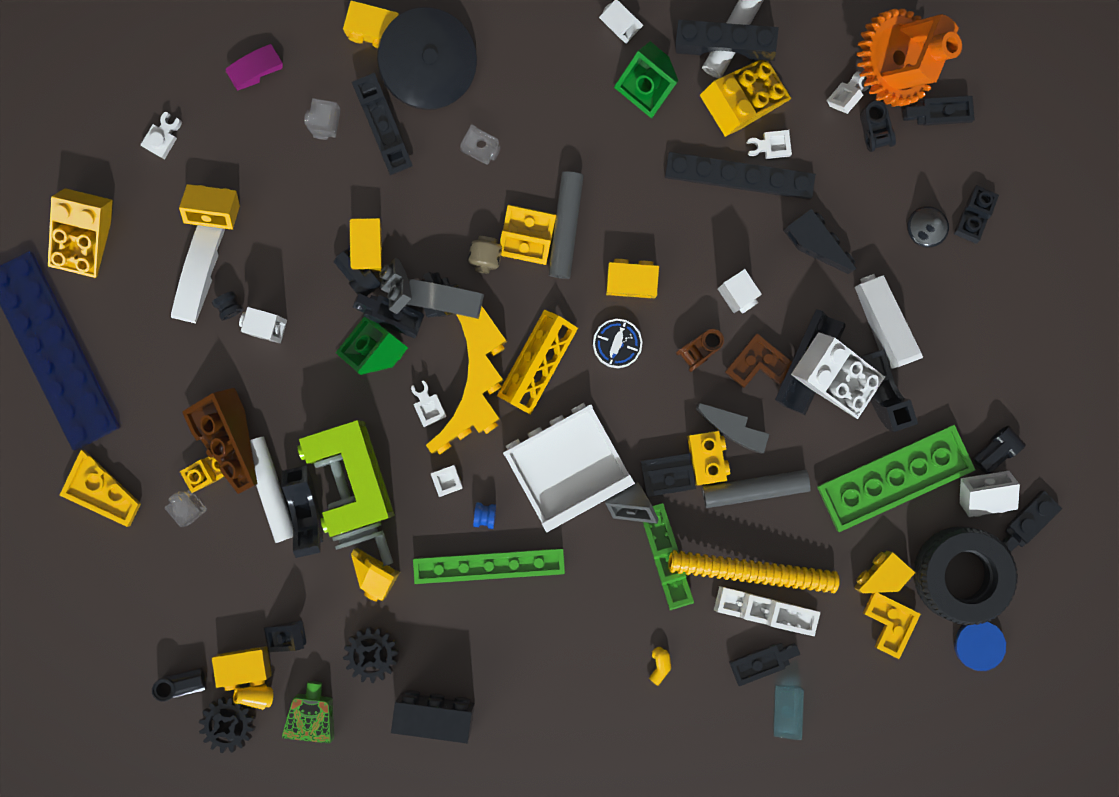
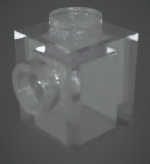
M312 98L311 108L305 114V125H307L313 137L327 140L328 137H336L341 111L339 105L336 102Z
M191 491L176 492L168 499L170 503L165 507V510L179 527L189 526L207 511V508Z

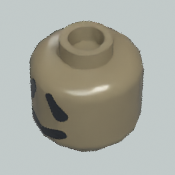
M478 236L477 240L471 242L468 263L475 267V272L489 274L490 270L499 267L502 246L497 243V239Z

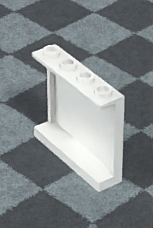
M584 403L571 410L573 413L571 416L564 419L563 415L551 420L549 422L551 427L543 431L541 427L527 434L529 439L520 443L519 439L506 445L507 451L503 453L546 532L635 484L595 414L592 405L586 407Z

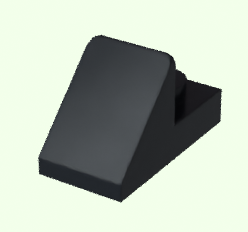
M301 620L264 627L268 652L297 651L304 649V645L307 643L304 625Z

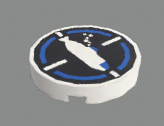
M613 319L606 321L598 328L594 335L593 349L595 355L601 363L611 368L619 369L629 366L636 361L641 353V334L635 325L627 320Z

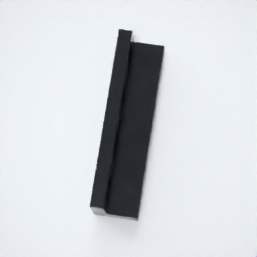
M816 309L775 398L779 404L806 415L816 392L791 374L818 332L840 340L846 327L844 322L830 318L823 311Z

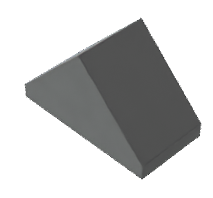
M638 482L608 498L605 502L613 519L656 524L659 521L649 499Z

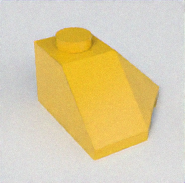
M359 548L353 549L351 556L360 589L365 591L364 595L375 602L378 599L383 601L400 572L388 565L384 566L383 562Z

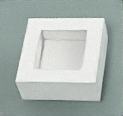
M455 465L431 473L439 497L463 488Z

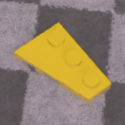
M85 450L80 451L60 493V496L126 527L131 526L141 505L133 495Z

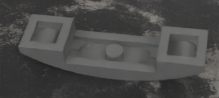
M408 279L412 299L406 305L479 319L484 294Z

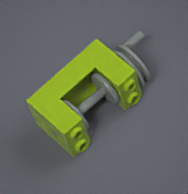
M356 420L299 439L298 452L300 458L305 460L306 464L314 463L316 468L327 465L331 466L341 500L328 504L329 511L322 513L324 518H321V525L324 532L329 533L333 541H339V545L335 546L336 550L375 537L383 565L392 564L393 560L383 530L378 531L377 527L381 526V523L378 521L393 517L395 514L365 421ZM340 461H344L355 496L350 495Z

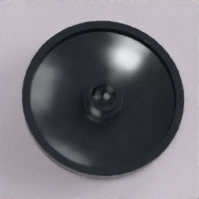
M421 7L400 14L387 26L378 45L377 64L385 86L398 100L417 109L435 110L454 103L468 90L475 76L477 54L470 33L457 18L440 9Z

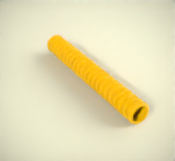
M676 550L670 553L668 568L671 573L675 571L679 574L685 572L686 575L693 573L694 576L698 574L702 577L708 575L709 578L716 576L717 579L721 577L725 580L731 578L733 581L739 579L740 582L746 580L748 583L754 581L756 584L760 582L763 585L769 583L771 586L777 584L779 587L784 585L787 588L792 586L795 589L799 586L802 590L807 587V590L810 591L814 589L819 592L822 589L823 592L829 591L833 594L838 590L840 582L837 571L830 573L829 570H824L823 572L822 569H817L815 571L814 568H809L808 570L806 567H802L800 569L799 566H794L793 568L791 565H787L785 567L784 564L777 566L776 563L770 565L768 562H764L762 564L761 561L754 563L753 560L747 562L746 559H742L739 561L738 558L731 560L730 557L724 559L723 556H719L716 558L715 555L708 557L707 554L701 556L700 553H696L693 555L692 552L685 554L684 551L677 553Z

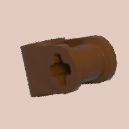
M709 329L678 350L676 354L682 356L689 366L688 370L692 372L723 346L724 337L719 330ZM714 334L717 336L718 345L715 348L706 345L705 338L707 335Z

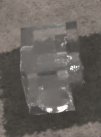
M472 124L460 145L463 153L486 165L489 164L491 159L493 161L496 159L501 149L498 146L499 141L497 138L476 128ZM479 141L486 142V146L484 148L477 147V143Z

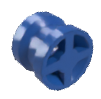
M476 502L473 527L483 525L487 526L488 529H494L496 504L484 506L482 503Z

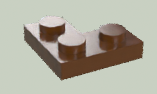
M756 333L725 373L743 388L747 386L759 370L777 384H780L786 377L792 361Z

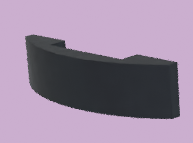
M375 73L353 81L352 85L390 176L413 167Z

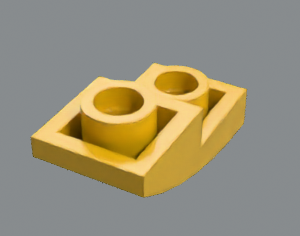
M209 456L180 471L191 493L224 477L220 472V464L214 457L210 458Z

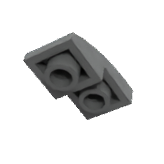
M394 258L389 265L386 264L382 268L379 276L381 278V290L388 293L389 310L398 314L412 298L407 274L400 260Z

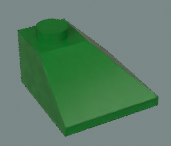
M650 41L638 50L614 88L650 118H653L678 83V78L670 57Z
M364 316L336 351V354L362 375L392 368L402 358L408 347L381 325Z

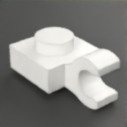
M857 71L848 84L842 82L827 99L829 106L848 114L863 96L862 92L870 87V85L864 86L866 81L864 78L866 76L860 77L859 74L861 72Z

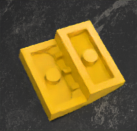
M508 204L500 239V245L502 246L501 256L546 265L556 214Z

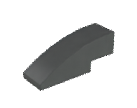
M701 403L697 404L696 410L719 433L744 448L764 453L769 434L745 427L748 417Z

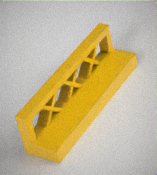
M544 309L497 397L531 415L578 328L559 315ZM564 325L568 330L563 338L558 339V332L561 326ZM554 348L552 359L547 361L546 354L548 350ZM542 370L540 381L535 383L534 376L536 372ZM530 391V399L526 406H524L520 401L524 394Z

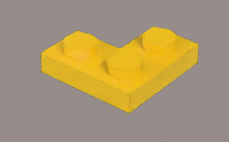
M872 593L863 614L885 624L874 647L900 659L921 614L879 593Z

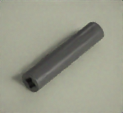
M562 172L548 273L550 277L570 279L584 178V175L580 173Z
M807 470L702 486L703 500L706 508L810 492V480Z

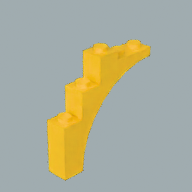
M482 306L479 319L457 315L467 341L469 357L468 378L462 400L454 416L444 429L426 444L431 453L437 451L439 455L451 447L449 442L456 437L462 440L472 433L470 429L472 426L476 428L478 433L484 431L486 434L498 426L496 422L500 418L484 394L488 392L491 395L502 387L500 383L504 380L487 356L491 354L494 357L505 349L503 345L507 341Z

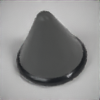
M924 206L916 209L911 214L907 230L909 236L916 244L923 247H935L946 239L949 232V223L942 211L935 207Z

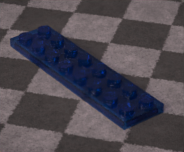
M28 251L1 265L0 306L72 450H78L119 429L120 426L34 254Z

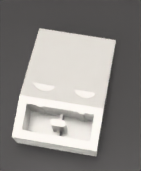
M819 332L791 374L808 388L856 419L860 417L885 376L839 340Z

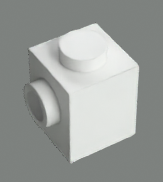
M618 0L608 4L604 8L603 14L599 17L626 44L643 26Z

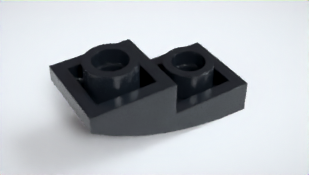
M976 185L962 212L954 235L977 244L982 237L987 220L993 214L999 195Z

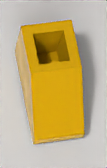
M886 550L885 553L880 552L872 562L874 565L868 572L865 570L856 579L857 584L854 588L861 593L898 592L915 572L893 552Z

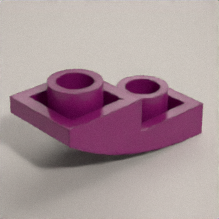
M269 44L232 63L226 68V73L238 91L260 83V77L281 70L283 63L273 46Z

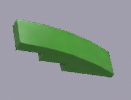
M664 504L652 506L659 521L657 524L643 522L669 609L673 610L693 604L694 600L685 572L679 574L677 571L671 573L668 568L670 553L673 550H676L677 553L679 552Z

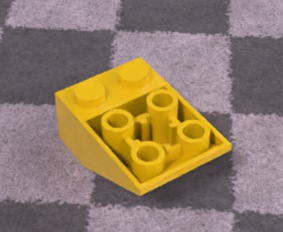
M758 60L715 80L700 94V97L725 137L746 127L791 99L771 64L765 60Z
M66 188L51 196L49 267L94 278L97 277L111 225L113 200Z

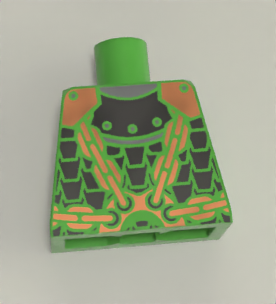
M308 681L306 694H297L293 698L282 738L329 744L332 742L335 735L333 699L321 696V682Z

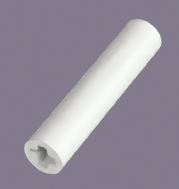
M738 0L726 23L751 25L764 0ZM711 51L702 69L715 78H721L735 52Z
M263 436L252 439L250 443L258 483L256 486L274 541L278 543L293 537L292 519L265 438Z

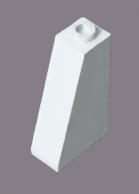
M875 274L860 279L862 284L856 286L855 289L879 350L885 349L890 369L923 358L884 275L876 278Z

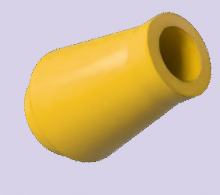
M266 684L235 688L233 694V702L235 704H243L262 710L265 707H270L273 701L272 687H267Z

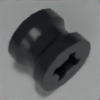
M234 291L222 294L212 301L213 307L217 308L220 312L219 317L221 321L228 320L243 311L242 305L236 301Z

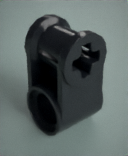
M881 101L869 103L860 114L868 151L873 152L875 148L887 145L889 147L895 146L896 137L887 106ZM870 109H874L878 112V120L872 119L870 117Z

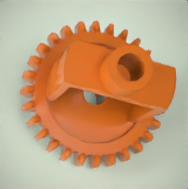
M892 9L879 13L878 16L871 18L872 23L865 25L867 31L861 32V36L865 41L858 42V46L863 51L858 52L857 56L863 58V61L857 63V66L864 67V70L859 75L860 77L867 76L864 86L872 85L869 93L870 95L877 93V101L883 100L885 105L891 104L892 107L915 103L919 98L925 96V92L931 90V86L927 84L937 82L945 61L956 58L961 53L962 41L957 34L959 27L950 17L943 14L921 20V16H914L913 11L907 12L906 9Z

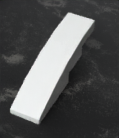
M197 225L179 280L171 318L196 324L212 282L211 274L219 256L217 250L225 232L224 228Z
M719 586L714 611L810 636H815L820 616L819 611Z

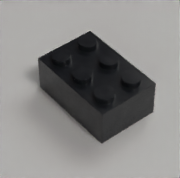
M406 690L405 694L401 693L395 701L391 733L468 744L475 703H471L470 699L464 697H455V700L445 699V696L441 694H430V697L420 696L418 691Z

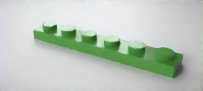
M563 548L413 559L414 584L565 574Z

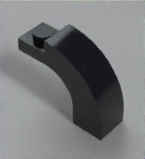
M885 349L859 356L885 376L870 400L884 426L888 430L895 432L917 425L918 422L910 399L904 398L898 390Z
M306 465L283 470L282 489L292 518L293 553L295 558L321 553V542H323L321 515L308 467Z

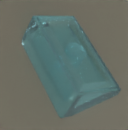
M776 685L775 737L802 740L804 690L802 687Z

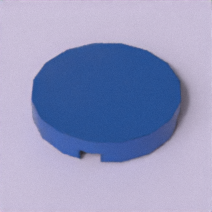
M986 621V623H980L979 625H963L958 630L954 649L958 659L965 666L976 671H987L995 668L1003 660L1006 653V640L997 626Z

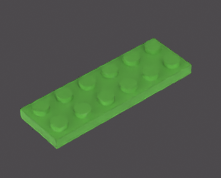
M950 425L820 484L817 488L837 532H841L975 471V468L955 425Z

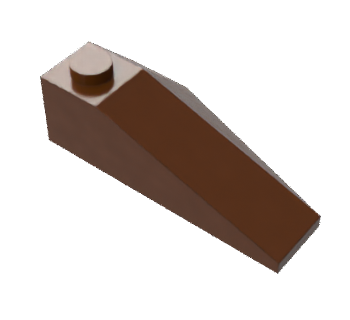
M235 387L214 392L182 411L192 435L197 441L201 440L207 448V455L210 458L214 457L220 464V472L237 494L258 484L245 410Z

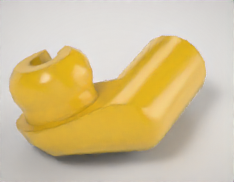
M656 647L652 651V657L656 659L657 667L649 679L657 686H659L671 670L670 654L662 647Z

